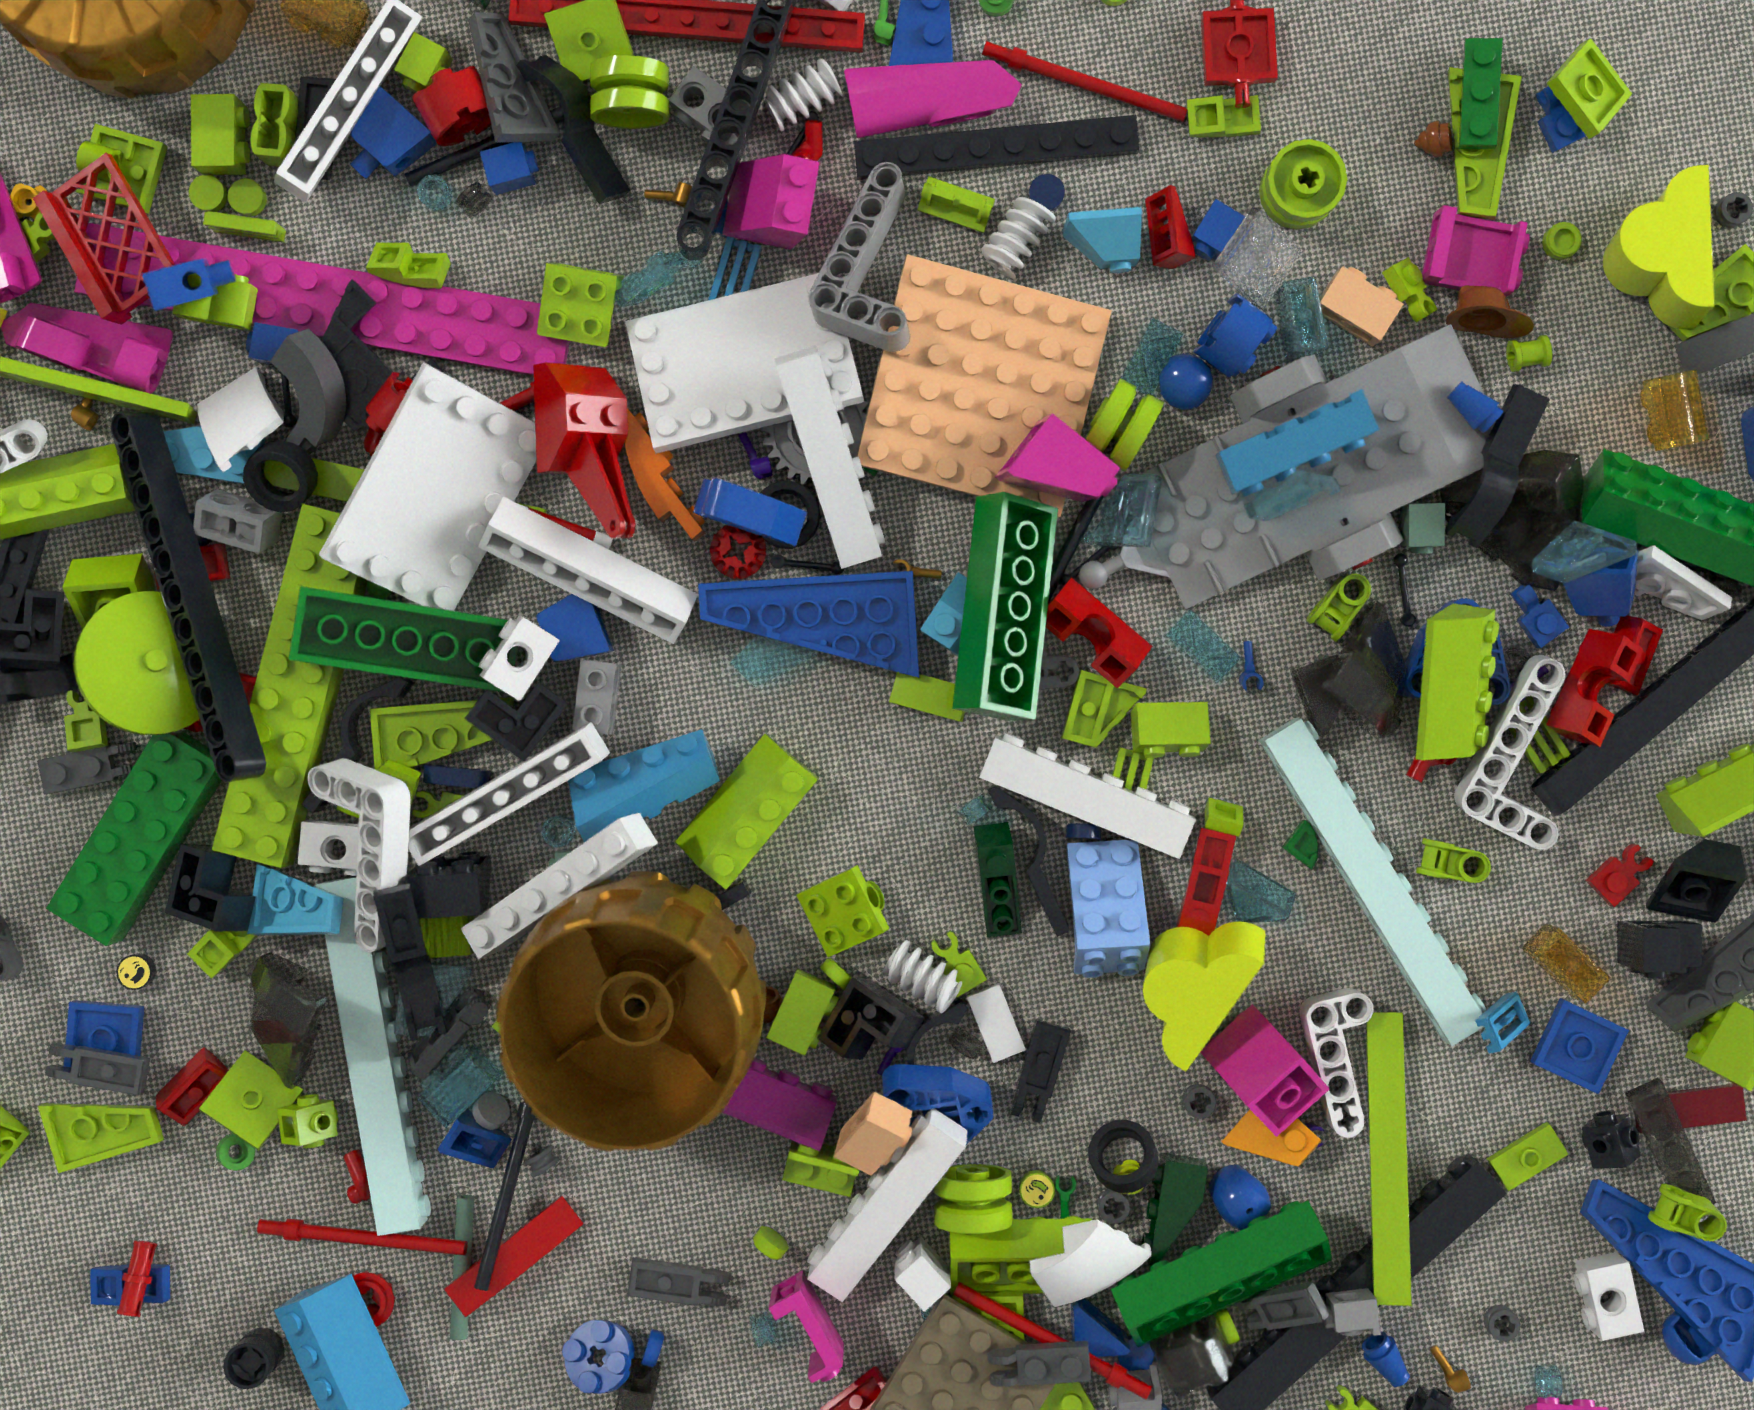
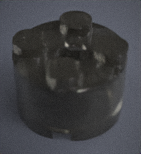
M1211 1315L1210 1320H1207L1205 1317L1167 1334L1163 1338L1150 1342V1347L1168 1387L1178 1397L1186 1396L1193 1392L1195 1388L1207 1383L1210 1386L1222 1384L1229 1377L1227 1370L1233 1364L1234 1357L1217 1319L1213 1315Z

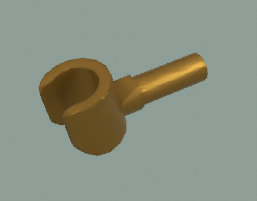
M678 182L675 192L645 189L644 197L647 199L672 201L676 205L685 208L692 186Z
M84 397L81 404L76 405L72 409L71 418L79 426L90 431L96 425L99 416L90 410L93 399Z
M902 559L893 561V564H904L907 571H913V577L941 579L942 570L913 567Z
M1437 1345L1431 1347L1430 1351L1441 1366L1448 1387L1457 1393L1471 1389V1384L1465 1370L1460 1369L1453 1372L1451 1365Z

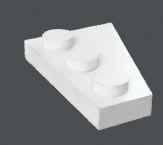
M1653 545L1638 552L1636 596L1640 597L1644 593L1653 595L1661 599L1663 606L1700 620L1730 609L1731 596Z

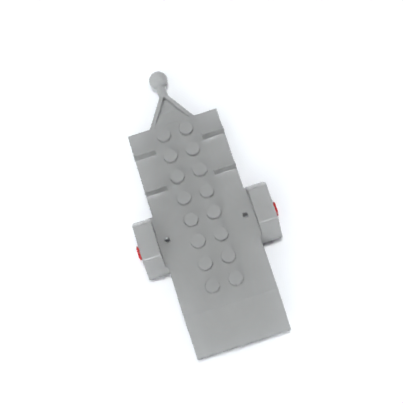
M1452 325L1445 326L1330 382L1327 381L1315 354L1302 357L1281 368L1276 366L1260 375L1261 378L1231 394L1230 398L1242 420V425L1124 482L1139 516L1120 555L1103 563L1098 561L1085 563L1079 572L1081 583L1089 589H1098L1106 583L1109 575L1125 567L1169 577L1186 610L1303 553L1306 554L1318 581L1351 567L1353 570L1373 562L1372 557L1403 542L1404 539L1391 511L1483 468L1484 457L1481 451L1494 426L1493 424L1485 433H1482L1477 428L1473 430L1447 398L1461 381L1484 394ZM1363 389L1380 429L1364 438L1365 446L1345 454L1343 448L1329 454L1332 460L1314 468L1310 467L1309 462L1296 467L1297 475L1277 483L1275 477L1261 482L1264 489L1246 497H1243L1241 491L1232 495L1215 456L1218 452L1265 431L1270 432L1274 430L1273 428L1294 418L1305 417L1308 413L1328 403L1340 402L1350 396L1349 394Z

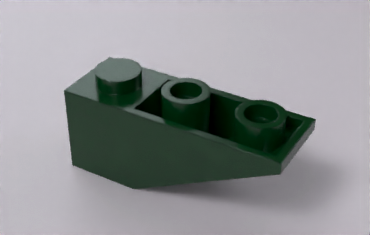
M1009 823L973 826L987 938L1021 934L1014 848Z
M1161 1153L1160 1162L1152 1179V1184H1156L1154 1198L1149 1197L1146 1209V1218L1151 1219L1149 1233H1143L1141 1245L1147 1243L1151 1247L1152 1256L1147 1259L1150 1267L1162 1259L1203 1203L1208 1166L1201 1158Z

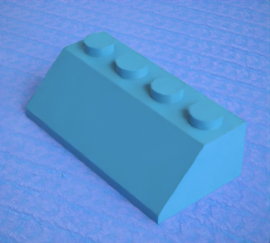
M352 1274L301 1291L274 1310L319 1410H400L410 1404Z

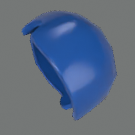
M1190 353L1170 357L1168 363L1159 374L1160 394L1170 406L1175 408L1192 410L1199 407L1212 390L1213 376L1210 367L1202 358Z
M1676 1311L1672 1312L1663 1322L1662 1335L1668 1351L1681 1363L1696 1366L1707 1362L1710 1357L1716 1354Z

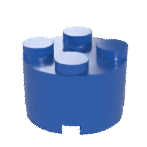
M1238 293L1227 301V303L1232 305L1227 313L1220 310L1215 315L1197 342L1201 346L1194 348L1193 351L1228 378L1231 376L1236 377L1240 372L1245 374L1257 358L1253 352L1260 343L1265 345L1277 330V326L1272 323V318Z

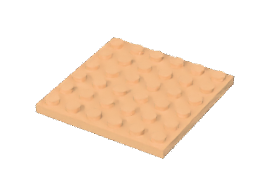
M907 254L894 306L900 308L906 315L910 340L904 349L897 352H889L882 349L856 457L859 456L862 467L973 496L1007 492L1057 507V518L1061 517L1065 502L1064 497L1000 482L995 476L1035 424L1052 413L1081 436L1112 310ZM891 326L887 329V332H894L899 327Z

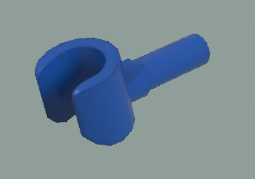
M1252 641L1243 642L1245 671L1241 673L1239 683L1247 691V679L1255 676L1256 687L1258 690H1261L1264 682L1261 675L1255 672Z

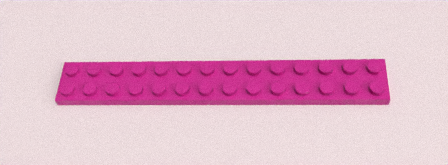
M88 223L86 233L90 239L98 240L101 225ZM111 227L107 243L120 245L124 229ZM133 231L130 248L143 250L146 234ZM159 235L175 265L202 258H207L209 265L229 260L234 274L249 278L248 283L258 289L252 326H254V322L296 329L298 331L309 328L317 337L323 338L348 283L354 279L378 303L352 328V331L369 347L534 376L533 365L543 362L566 364L570 341L537 334L540 303L442 286L441 289L409 286L392 282L367 272ZM106 247L103 263L107 269L115 271L119 250ZM129 252L125 273L138 276L142 255ZM151 257L148 272L165 268L160 259ZM77 277L74 292L79 295L88 296ZM123 278L121 294L125 300L134 295L137 280ZM150 298L140 304V306L153 308ZM173 306L163 308L162 310L172 311Z

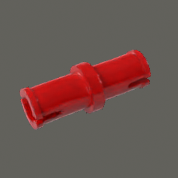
M134 1240L128 1271L124 1272L122 1276L125 1284L117 1314L140 1317L147 1284L152 1282L153 1276L149 1274L157 1243Z

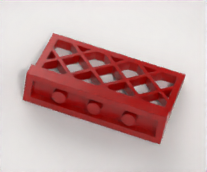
M103 154L50 193L43 190L33 197L35 204L101 319L122 325L132 318L130 312L150 298L142 274L149 271L151 257L160 259L165 268L175 265L111 154ZM107 168L111 174L109 189L95 188L98 174ZM77 189L85 190L81 210L72 209L66 198ZM94 192L107 195L103 215L90 213ZM117 197L125 199L129 205L126 220L113 218ZM89 217L102 220L98 240L90 239L86 233ZM111 223L124 225L120 245L107 243ZM134 227L143 229L146 234L143 250L130 248ZM106 247L119 250L115 271L107 269L103 263ZM129 252L142 255L138 276L125 273ZM124 277L137 280L134 295L127 300L121 294Z

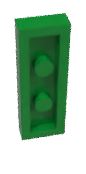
M1503 38L1465 39L1458 149H1496Z

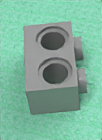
M693 65L669 99L671 109L674 111L672 114L673 118L688 129L691 125L703 132L701 138L708 143L726 88ZM694 95L704 98L702 105L697 108H691L686 105L687 100ZM741 99L734 101L731 105L736 111H745L749 108V105ZM725 133L719 140L725 145H733L738 140V137L733 133Z
M216 489L196 501L193 528L197 536L260 554L279 541L282 513L268 510L255 500Z
M580 659L572 731H576L592 722L599 734H614L622 664Z

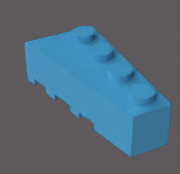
M1363 389L1349 394L1350 396L1340 402L1328 403L1308 413L1305 417L1294 418L1273 428L1274 430L1270 432L1265 431L1218 452L1215 456L1232 495L1241 491L1243 497H1246L1264 489L1261 483L1275 477L1277 483L1297 475L1296 467L1309 462L1310 467L1314 468L1332 460L1329 454L1343 448L1345 454L1365 446L1364 438L1380 429Z
M702 729L597 763L568 780L576 828L583 841L586 842L619 818L640 813L642 818L648 816L649 819H652L662 813L661 810L664 806L673 801L681 803L719 782L720 778L714 754Z

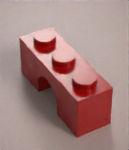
M1072 577L1048 603L1046 628L1062 642L1070 634H1080L1086 637L1093 644L1096 651V658L1090 666L1116 688L1139 667L1153 647Z
M1589 629L1579 647V652L1572 668L1565 678L1564 686L1555 706L1550 712L1546 726L1566 739L1601 747L1615 714L1597 703L1598 693L1610 681L1622 680L1630 682L1643 649L1625 635Z

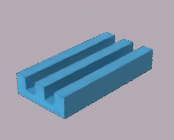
M727 236L708 300L716 299L719 296L733 247L738 248L724 296L734 293L746 251L752 252L740 292L750 290L762 250L761 245H753L748 243V241H740L734 237Z
M1517 991L1503 995L1475 1020L1478 1027H1485V1030L1481 1033L1483 1040L1490 1039L1491 1041L1486 1046L1488 1053L1500 1052L1530 1025ZM1517 1015L1519 1019H1516L1508 1028H1506L1499 1035L1498 1031L1505 1025L1511 1023L1513 1021V1018Z

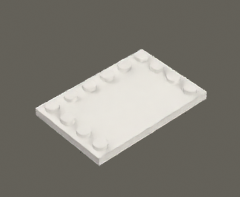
M819 273L625 321L655 454L793 420L776 368L775 358L815 345L819 355L827 354L833 375L826 376L830 390L838 389L843 407L864 402L848 336L826 329L817 324L814 319L808 296ZM825 303L821 306V308L830 307L831 305H833V303Z
M423 362L320 551V557L420 605L455 610L487 552L478 546L503 497L513 502L515 501L537 460L535 422Z

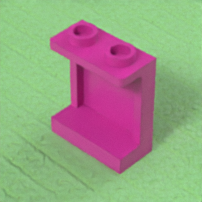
M1443 205L1433 215L1422 270L1424 283L1454 290H1460L1465 285L1495 287L1500 289L1505 297L1512 294L1514 290H1517L1523 277V269L1519 268L1521 255L1526 253L1530 241V234L1526 233L1528 223L1519 221L1515 225L1456 214V207Z
M804 1270L773 1286L768 1309L775 1321L795 1310L817 1350L810 1355L807 1376L809 1381L814 1383L820 1379L821 1382H826L834 1378L840 1372L839 1368L843 1367L844 1342L810 1281L807 1279Z

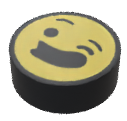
M135 953L126 956L117 966V979L127 989L138 990L151 984L155 978V964L145 954Z

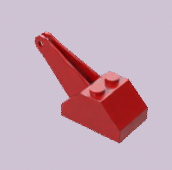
M550 362L533 365L537 473L568 475L604 527L610 538H631L634 535L636 523L629 505L618 461V455L628 436L627 398L606 368Z

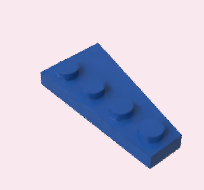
M901 0L889 66L953 62L949 0Z

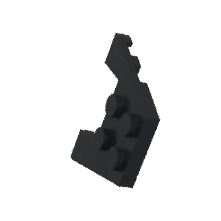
M354 279L348 283L345 293L338 307H336L321 341L335 359L343 378L346 393L344 422L353 431H356L368 425L365 421L369 416L366 406L393 371L352 331V328L378 304ZM432 358L426 363L447 374ZM417 372L411 377V379L414 380Z

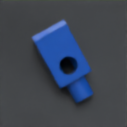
M380 86L350 133V136L356 143L363 148L350 165L365 179L380 164L393 176H397L433 148L437 142L428 128Z
M207 258L142 274L154 311L218 294L217 286L236 282L229 260L209 265ZM197 273L201 278V285L192 288L188 283V276Z
M1638 549L1566 550L1559 574L1572 606L1578 615L1597 616L1600 625L1609 627L1616 625L1620 621V616L1630 614L1636 590Z
M570 594L536 615L540 628L560 640L551 653L553 662H564L614 651L598 606L574 594Z

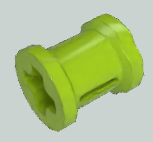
M1540 335L1537 337V340L1520 343L1517 340L1508 341L1506 357L1510 370L1518 372L1522 367L1538 364L1542 367L1550 366L1552 363V346L1548 336Z

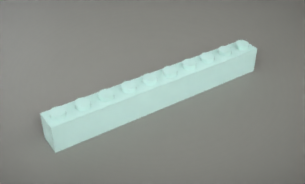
M1294 718L1259 739V742L1439 1036L1444 1042L1454 1046L1484 1027H1478L1475 1020L1486 1011V1007L1475 993L1471 995L1464 984L1468 981V978L1462 968L1457 963L1452 965L1446 955L1450 951L1447 943L1439 933L1433 934L1427 922L1431 921L1428 912L1420 902L1414 903L1408 893L1412 891L1409 881L1401 872L1398 874L1395 872L1390 863L1394 860L1390 850L1383 842L1378 844L1372 834V831L1375 830L1372 821L1364 811L1359 813L1353 801L1356 800V796L1346 781L1341 783L1334 772L1338 769L1336 762L1327 751L1322 753L1316 743V740L1319 739L1317 731L1309 721L1303 722L1302 718Z
M357 876L319 883L316 884V887L344 898L340 934H325L377 1236L420 1229L428 1220L427 1217L430 1216L431 1206L428 1195H423L421 1182L425 1178L424 1166L421 1160H417L415 1149L419 1142L418 1131L415 1125L411 1126L409 1112L412 1111V1097L410 1091H405L403 1077L406 1076V1063L404 1057L399 1056L397 1042L400 1041V1028L398 1022L393 1021L391 1007L394 1006V994L391 986H387L385 972L388 971V959L386 953L381 951V949L367 953L357 945L354 935Z

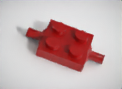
M1230 0V6L1225 9L1202 12L1201 33L1204 86L1227 85L1235 87V107L1241 108L1243 105V108H1247L1250 106L1249 86L1260 83H1275L1278 78L1274 8L1256 9L1245 6L1244 0Z

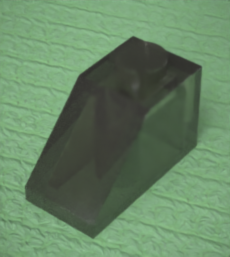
M1337 654L1328 655L1290 669L1308 721L1313 725L1319 736L1329 733L1349 690L1347 679H1350V672L1344 659L1339 660Z

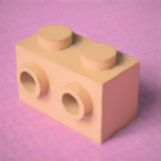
M1342 266L1333 275L1312 310L1373 347L1382 340L1402 308L1403 303L1396 299L1397 295L1392 290L1384 286L1377 288L1366 281V275L1353 267H1348L1347 269Z
M873 1092L841 1128L834 1157L872 1176L881 1165H888L894 1151L898 1147L903 1148L907 1144L912 1133V1128L909 1127L912 1111L893 1100Z

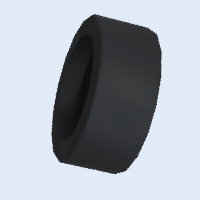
M277 440L265 443L252 454L243 468V481L247 492L261 506L280 513L291 512L302 506L311 496L317 486L318 472L314 461L305 450L294 443ZM275 460L290 467L297 476L299 482L298 491L288 493L272 486L265 478L262 469L264 461Z
M781 480L769 484L760 492V494L771 498L783 494L794 495L802 500L808 512L807 521L801 530L796 547L762 536L767 543L781 549H794L803 546L814 537L820 523V509L816 497L807 487L796 481Z
M1127 1119L1113 1120L1102 1125L1092 1136L1088 1146V1160L1098 1181L1107 1189L1118 1193H1132L1144 1188L1154 1178L1159 1165L1158 1151L1150 1133L1139 1123ZM1128 1137L1137 1140L1144 1150V1161L1136 1171L1128 1175H1115L1105 1168L1103 1152L1112 1141Z

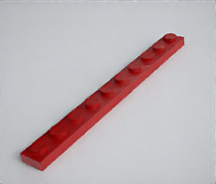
M510 0L508 20L511 25L548 28L544 16L545 13L584 0ZM616 0L627 34L743 43L756 4L709 0ZM767 5L773 10H779L784 7ZM794 7L781 46L863 53L865 13ZM760 33L755 39L759 43L766 44L771 42L773 37L768 33Z

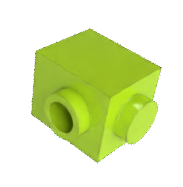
M413 32L394 70L403 80L401 85L415 94L434 83L432 76L442 69L449 68L453 58L446 48Z

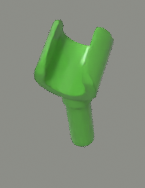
M880 0L879 15L874 26L873 38L876 42L890 46L895 34L896 25L886 22L889 0Z

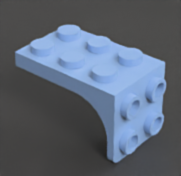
M1130 839L1067 843L1066 851L1075 939L1074 973L1082 974L1086 978H1096L1104 973L1118 972L1121 976L1138 974L1139 971L1145 969L1150 948L1138 842Z

